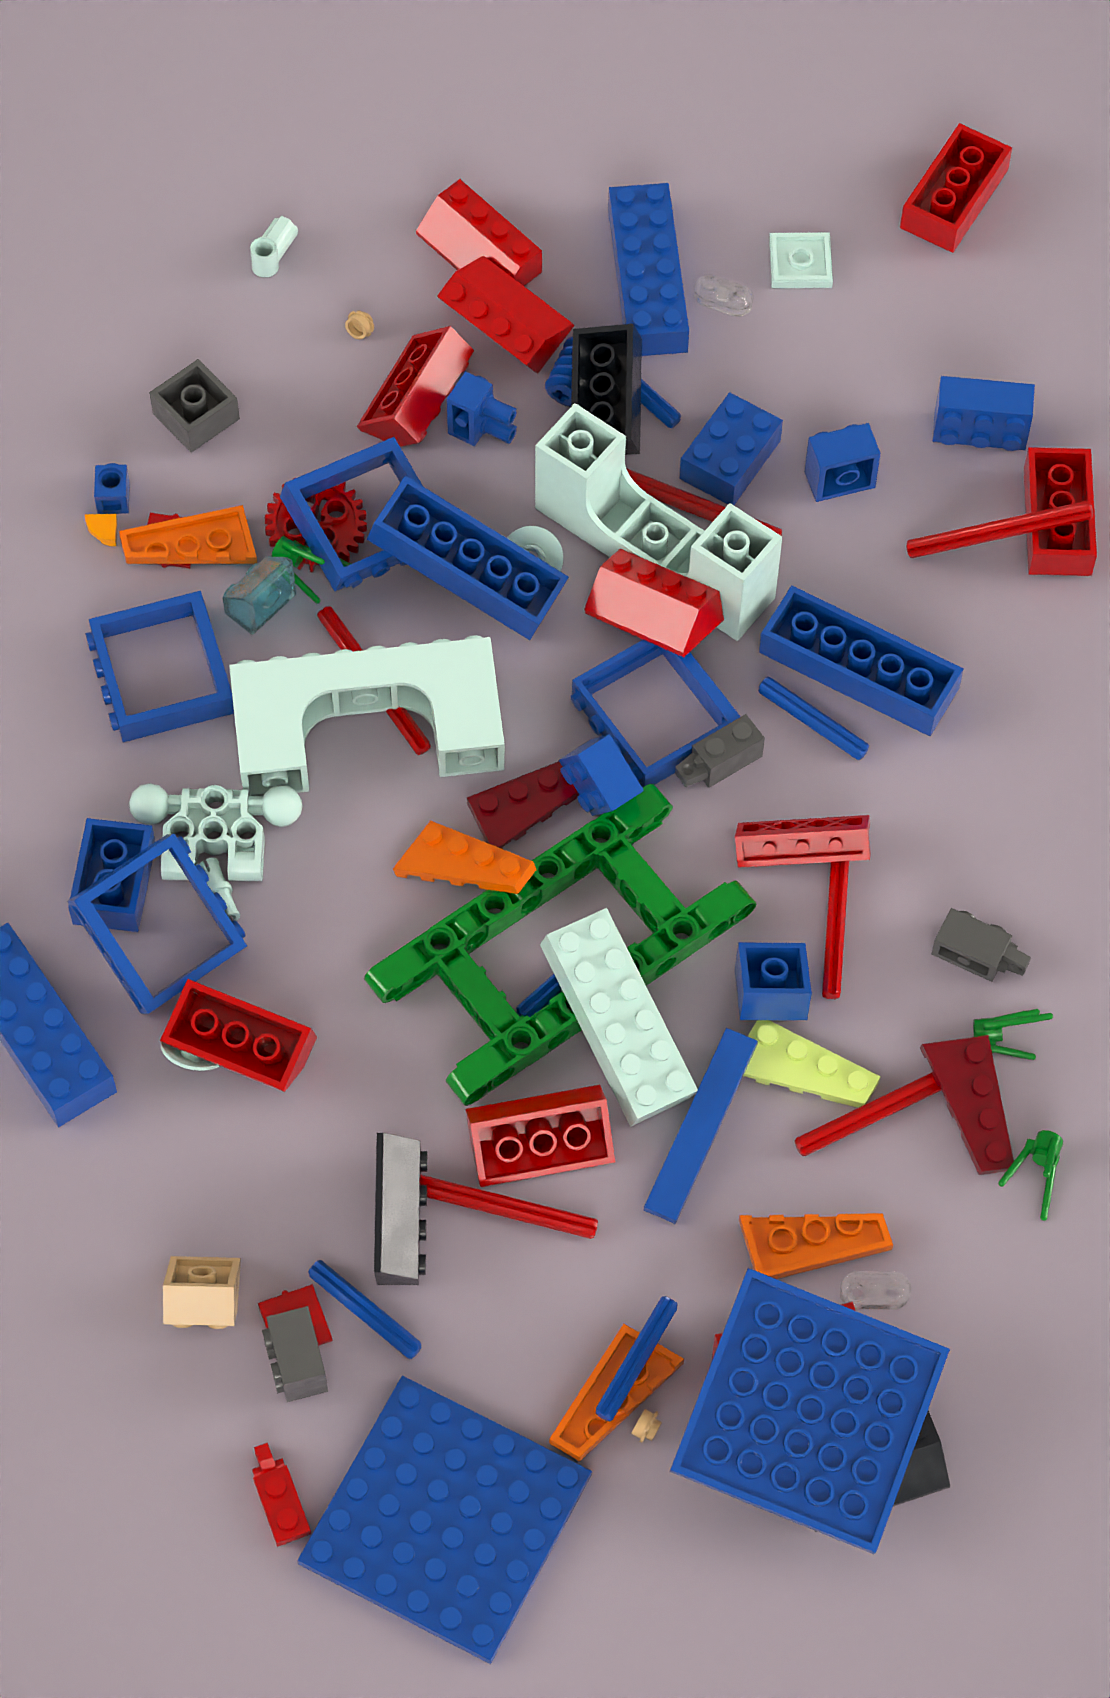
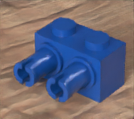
M465 371L447 397L448 434L474 447L485 433L510 444L517 432V426L512 424L516 417L517 409L495 399L493 384L489 383L484 377L474 376Z

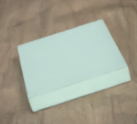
M830 232L769 234L771 288H832Z

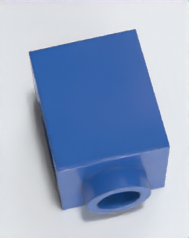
M108 463L106 465H95L94 499L97 514L129 513L130 480L127 464Z

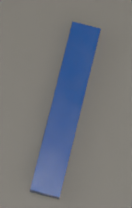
M726 1028L646 1201L644 1211L676 1224L757 1047V1040Z

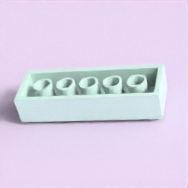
M608 909L600 910L547 934L540 946L630 1127L689 1100L698 1089Z

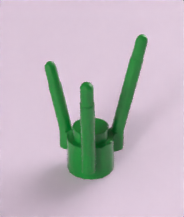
M282 536L276 543L271 555L273 559L278 561L276 568L284 572L316 604H319L320 598L290 567H298L303 558L323 565L325 560L314 555L309 547L296 540L293 541L286 536ZM340 559L344 567L352 564Z
M1038 1009L993 1018L974 1019V1037L988 1035L992 1053L1035 1060L1036 1055L1033 1053L998 1046L996 1042L1003 1040L1002 1027L1051 1020L1053 1014H1040Z
M1049 1130L1039 1131L1035 1140L1027 1139L1024 1149L998 1182L999 1186L1003 1187L1027 1156L1032 1154V1160L1044 1167L1043 1176L1047 1178L1040 1216L1042 1221H1045L1048 1216L1056 1167L1063 1146V1139L1055 1132Z

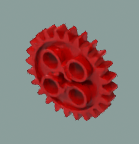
M343 482L305 500L313 504L310 509L316 519L321 502L326 500L321 510V521H318L327 538L333 541L331 545L338 557L349 562V551L358 553L359 545L357 543H364L365 534L362 532L367 531V522L364 521L366 520V510H361L363 508L362 499L354 500L356 498V491L354 489L345 492L346 482ZM274 492L273 501L275 503L267 504V512L270 514H266L264 517L265 524H267L265 534L266 536H271L269 538V546L275 547L282 536H286L293 541L296 540L305 546L306 541L301 533L298 535L289 533L291 529H298L282 502L280 494ZM335 511L343 513L341 517L337 518L329 514ZM303 558L297 570H301L304 564H309L310 573H313L316 565L319 564Z

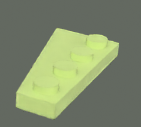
M757 1020L748 1037L757 1040L758 1044L743 1076L756 1079L757 1083L769 1086L772 1083L790 1088L789 1091L801 1094L804 1091L820 1095L821 1099L859 1108L868 1103L880 1082L881 1076L770 1020Z

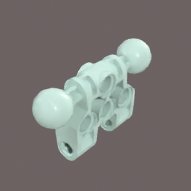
M148 783L140 785L135 789L129 801V809L133 817L146 825L158 824L168 814H175L163 825L162 837L167 834H176L180 831L189 833L183 839L191 850V853L188 855L195 866L198 864V856L201 853L205 852L210 855L228 853L229 881L263 880L264 831L263 826L252 815H263L272 825L284 827L291 825L299 818L303 807L302 799L298 793L291 787L284 785L272 787L264 796H250L249 789H225L219 785H211L199 789L183 788L182 795H168L159 785ZM213 802L223 803L221 807L216 809L208 807ZM211 832L221 833V836L216 839L207 838V835ZM245 832H251L255 834L250 839L245 840L240 838L241 834ZM169 849L162 853V880H188Z

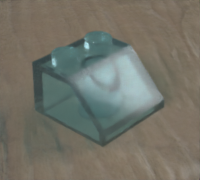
M266 556L259 564H253L248 569L245 577L237 584L230 585L222 597L225 614L251 635L256 633L296 595L293 561L288 557Z

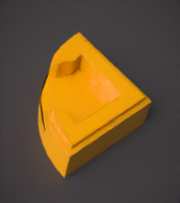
M85 514L89 533L104 545L116 546L117 515Z

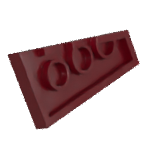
M559 761L467 797V805L486 843L503 849L512 840L517 841L527 834V830L541 821L543 823L550 818L555 810L563 805L567 806L577 799L579 793L573 784L570 785L564 779L560 770L562 765Z
M989 1036L922 1044L920 1046L921 1052L931 1066L934 1080L944 1094L948 1103V1110L958 1124L962 1140L978 1174L984 1175L1007 1171L1014 1162Z

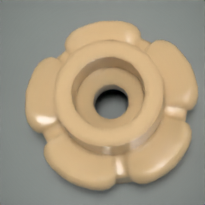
M360 310L349 313L348 320L345 323L347 332L353 338L359 340L369 337L371 332L374 331L372 317Z
M644 1409L631 1433L640 1439L639 1442L642 1443L645 1438L650 1441L653 1440L662 1424L661 1421L656 1419L659 1414L658 1411L652 1413Z

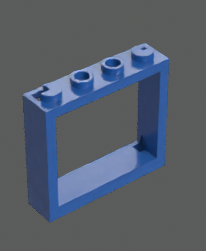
M395 437L290 480L284 484L280 494L282 502L311 552L325 560V563L320 565L335 592L345 587L352 586V588H355L362 583L363 579L370 576L378 578L387 573L390 567L399 563L401 566L407 564L382 550L344 567L305 499L388 463L400 483L407 476L422 485Z
M201 591L88 619L91 632H87L85 635L89 650H96L98 658L93 659L97 678L104 677L106 685L100 687L105 705L112 704L114 711L108 713L113 731L119 730L123 743L234 714L232 691ZM193 615L216 693L126 716L104 638Z
M641 640L572 680V695L570 697L573 705L578 711L583 710L588 716L589 724L595 734H601L602 736L611 735L642 788L648 784H657L674 774L675 766L692 753L693 744L741 717L691 652L682 657L646 640ZM663 654L718 726L646 767L593 698L592 694Z
M174 833L165 835L67 901L141 1014H149L180 993L187 979L196 982L247 947L243 940L246 935L237 921L230 920L225 912L227 909L225 901L217 892L213 894L207 884L209 881L207 873L199 864L195 866L188 855L191 853L188 844L181 836L176 837ZM169 849L230 944L152 996L91 901Z

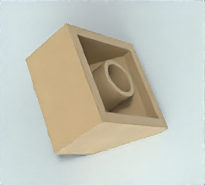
M171 1256L163 1283V1324H171L177 1328H188L192 1325H208L213 1329H223L228 1326H234L238 1311L241 1258Z

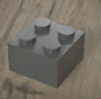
M199 359L149 392L152 413L191 453L240 419L237 397Z
M306 1306L266 1317L268 1328L263 1329L262 1333L269 1360L276 1358L277 1361L270 1364L277 1394L284 1392L286 1401L291 1402L328 1392L326 1374L309 1307Z

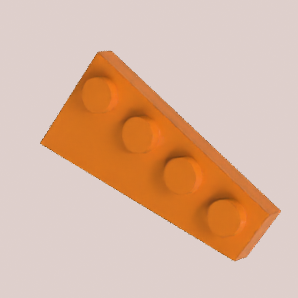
M243 505L119 531L126 564H257V556Z
M431 820L393 868L395 875L401 878L413 875L420 876L423 881L434 882L435 879L448 880L451 885L458 886L470 883L477 884L480 889L518 894L537 870L534 862Z
M883 1213L838 1214L832 1217H819V1214H805L804 1217L769 1215V1217L753 1218L752 1215H739V1223L754 1270L775 1279L890 1251L893 1248Z
M623 1323L549 1438V1444L580 1462L684 1364V1358L657 1343L614 1419L606 1421L596 1414V1407L640 1334Z

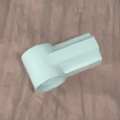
M283 216L274 218L263 236L251 243L252 271L257 276L265 278L277 273L279 260L298 234L297 226L290 219Z

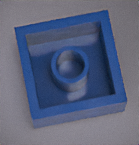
M869 423L861 425L852 424L844 429L832 432H819L808 438L804 472L816 502L876 487L881 453Z
M610 734L591 739L558 760L562 765L560 770L564 779L570 785H574L579 793L577 798L581 807L587 813L590 812L592 816L612 812L644 791Z
M738 942L734 970L740 1020H807L812 991L806 943Z

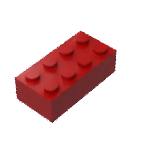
M959 123L903 205L900 228L953 253L1007 173L1013 147Z
M1028 447L1024 464L1026 514L1083 501H1089L1093 509V517L1090 520L1027 533L1028 575L1092 576L1097 558L1091 449Z

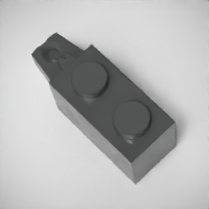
M747 714L693 744L692 753L675 766V774L685 787L703 780L710 788L763 757L765 737Z
M953 908L950 909L934 940L931 955L993 982L998 971L1005 973L1008 970L1023 976L1031 960L1030 956L1017 950L1018 946L1011 942L1012 935L1007 933L1005 929L998 925L986 924L977 920L974 915L967 911H957Z

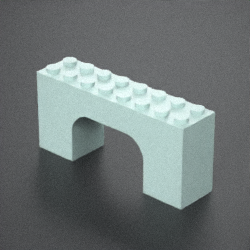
M574 403L535 445V509L608 557H611L619 549H623L720 592L724 621L716 628L738 641L775 599L782 536L731 503L726 506L706 530L693 524L647 494L633 481L625 466L626 436Z
M474 635L457 641L438 639L429 644L419 645L408 642L401 644L399 647L385 648L383 646H373L367 650L354 652L343 649L336 651L334 654L320 655L318 653H308L298 658L277 656L269 661L255 662L253 660H242L237 664L229 665L240 774L243 789H249L250 796H264L269 789L279 785L291 787L297 793L310 791L305 741L309 731L318 722L336 716L383 712L390 708L397 709L399 706L422 715L430 723L435 737L439 777L504 770L505 743L490 637L483 638Z

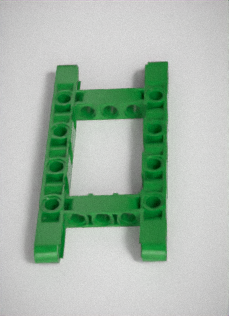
M655 784L646 785L643 787L644 791L614 811L604 813L595 820L590 821L531 860L534 862L537 870L518 894L486 890L374 965L364 976V980L381 1002L388 1003L392 1000L397 1002L438 975L491 1040L456 1064L457 1068L446 1078V1083L465 1106L475 1103L582 1030L573 1011L568 1009L570 1005L563 991L550 999L549 1005L531 1017L528 1015L519 1017L506 1001V994L503 991L499 992L488 979L484 967H479L469 954L597 868L653 933L639 944L634 942L627 947L646 986L745 919L755 909L756 902L736 880L728 884L724 882L685 908L636 851L632 844L663 824L661 821L670 814L673 808L672 804ZM597 838H603V839H606L607 841H606V842H603V843H599V842H596L595 839H597ZM551 873L554 877L545 878L542 874ZM497 908L501 912L493 914L488 912V910ZM683 933L689 937L686 939L677 938L675 935ZM438 944H444L448 946L443 950H438L434 948V946ZM518 1042L526 1043L528 1047L524 1049H518L513 1045Z

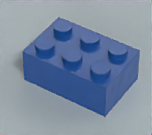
M941 376L934 412L932 442L945 445H971L977 448H1003L1008 451L1026 450L1033 418L1035 384Z
M729 392L681 457L679 479L726 504L731 503L735 505L780 443L783 420Z
M87 818L70 899L155 843L153 826ZM153 860L91 901L108 929L139 932ZM68 905L72 924L83 926L70 905Z

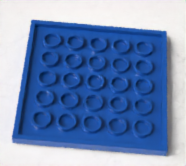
M748 1268L669 1472L875 1554L950 1349Z
M402 1375L298 1558V1565L491 1664L592 1476V1471Z

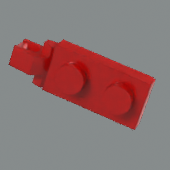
M268 1443L254 1447L259 1467L252 1469L253 1481L277 1547L311 1535L309 1524L283 1458L274 1461Z

